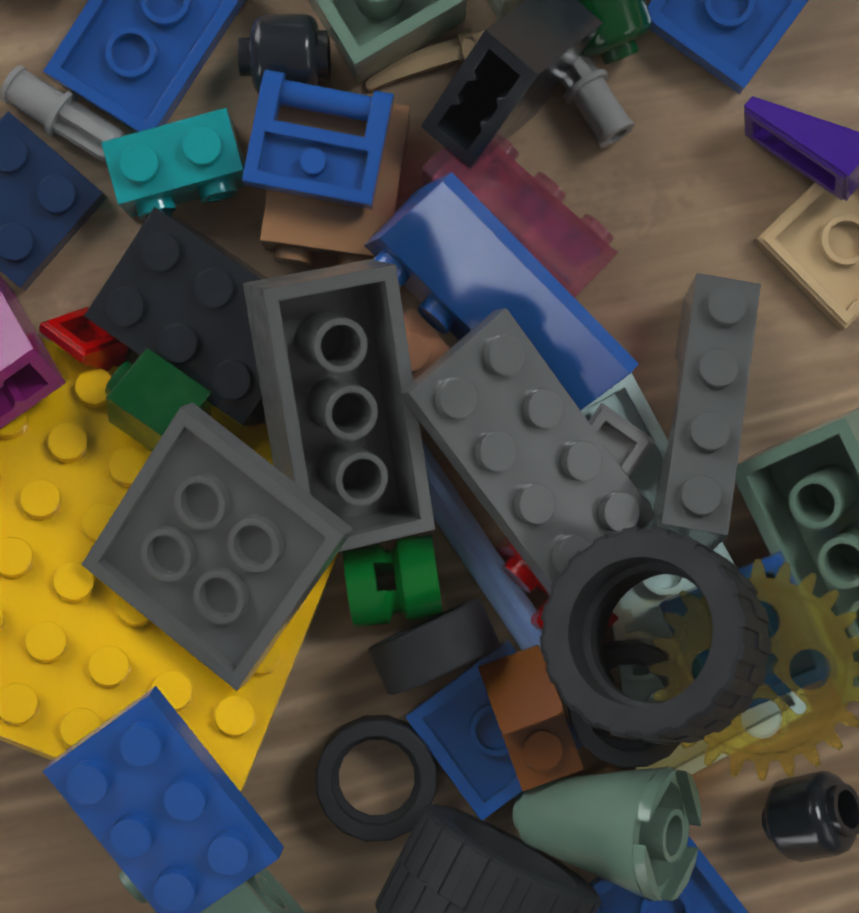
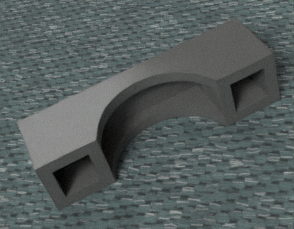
M697 273L683 298L675 354L678 361L676 400L668 445L657 481L653 509L656 516L652 519L651 529L654 527L670 529L682 537L687 535L714 550L728 536L761 284Z

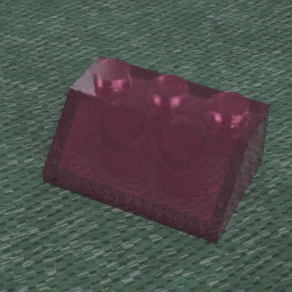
M507 139L472 169L464 165L445 147L422 167V187L452 172L576 300L607 268L618 253L609 245L614 240L612 234L598 220L589 214H585L580 219L562 203L566 198V194L551 178L542 172H538L533 177L515 161L519 153Z

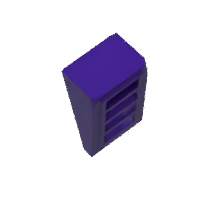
M754 96L744 105L745 135L840 200L844 199L847 201L859 186L858 131Z

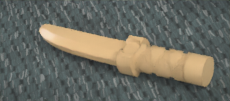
M471 29L457 33L458 38L412 52L370 76L365 83V87L368 91H374L432 70L465 61L484 31H480L477 34H473Z

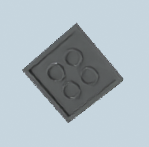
M192 402L179 408L81 565L237 691L248 683L354 529Z

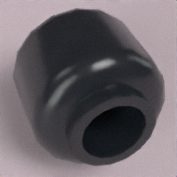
M309 14L260 15L251 26L250 37L239 38L240 76H252L253 86L258 95L266 69L286 73V80L315 86H320L321 82H330L331 47L329 30H319L317 21Z
M818 771L779 780L774 783L767 794L765 807L762 811L763 830L768 839L788 859L803 862L838 856L850 850L857 838V834H859V796L839 776L828 771Z

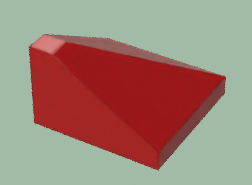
M88 306L40 323V333L84 365L109 371L113 366L119 367L126 362L129 347L84 317L89 309Z

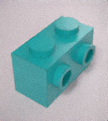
M227 108L101 142L117 203L131 218L138 216L140 220H146L154 207L173 213L176 211L175 205L200 199L202 203L221 201L238 193L237 188L246 186L242 181L245 160L235 125Z

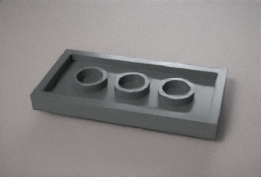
M507 308L494 310L399 393L549 594H551L552 589L550 587L557 575H561L569 564L568 560L579 550L583 551L593 544V540L605 534L612 535L622 532L623 528L638 526L643 529L656 516Z

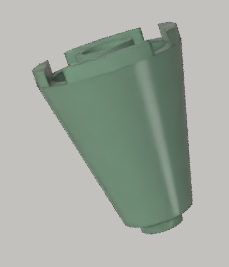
M666 766L563 777L521 792L515 800L513 822L525 844L649 901L662 902V900L673 901L677 899L689 882L698 853V848L687 846L689 825L701 826L702 812L699 791L692 775L687 771L676 770L673 767Z

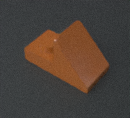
M538 644L478 666L522 791L584 769L564 715L565 711L555 685L550 682L545 670L547 665Z

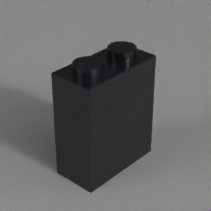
M526 0L485 29L421 127L464 165L472 169L539 112L603 22L577 0Z

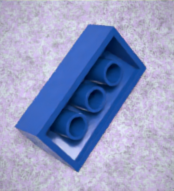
M452 172L416 190L364 245L375 256L373 260L396 264L399 288L404 285L421 302L418 306L419 313L434 329L442 334H447L450 331L460 341L494 310L507 308L580 411L631 374L639 365Z

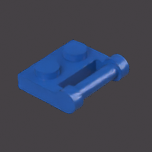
M266 69L262 77L242 177L244 185L372 210L393 110L394 94L375 90L373 96L289 81L286 80V73ZM281 106L365 121L367 122L365 137L278 121V114Z

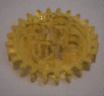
M755 559L751 568L750 578L748 579H750L758 591L757 597L759 601L771 606L777 614V629L769 637L771 638V653L776 658V661L771 666V670L804 702L806 709L802 714L795 713L764 682L762 686L759 685L752 699L761 697L770 699L779 709V724L774 731L762 736L751 734L742 725L741 712L731 721L732 724L719 733L713 732L705 736L703 740L708 744L705 751L704 764L710 766L722 753L729 755L730 775L734 777L741 771L745 760L754 761L755 770L760 781L766 780L769 764L772 761H779L786 775L789 778L793 777L795 772L794 756L803 754L811 764L818 767L821 765L816 745L822 740L838 750L844 747L840 738L833 730L838 722L858 728L859 726L858 719L846 709L849 701L859 702V688L853 686L854 677L859 676V662H853L852 655L853 652L859 650V637L848 638L844 631L858 616L855 611L842 613L837 616L834 615L830 609L840 594L836 589L825 593L820 598L813 595L812 592L817 575L812 572L803 578L798 586L790 583V563L784 562L773 579L766 578L761 559ZM682 590L679 595L688 609L684 617L665 612L662 616L676 631L673 638L659 637L654 638L652 642L658 648L669 653L668 661L650 666V672L667 676L669 679L668 686L661 688L653 694L654 700L667 701L689 687L695 680L691 669L693 660L697 654L711 648L713 634L712 618L705 596L698 599L691 593ZM801 650H815L822 655L826 662V676L822 683L816 687L802 688L791 679L789 672L790 661ZM682 742V743H681V746H682L684 749H686V748H689V747L695 745L697 742H693V743H684V742Z

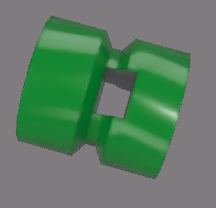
M432 534L397 539L391 550H385L380 543L343 551L346 588L354 628L389 624L393 614L401 612L408 621L443 616ZM394 572L397 590L379 591L378 576Z

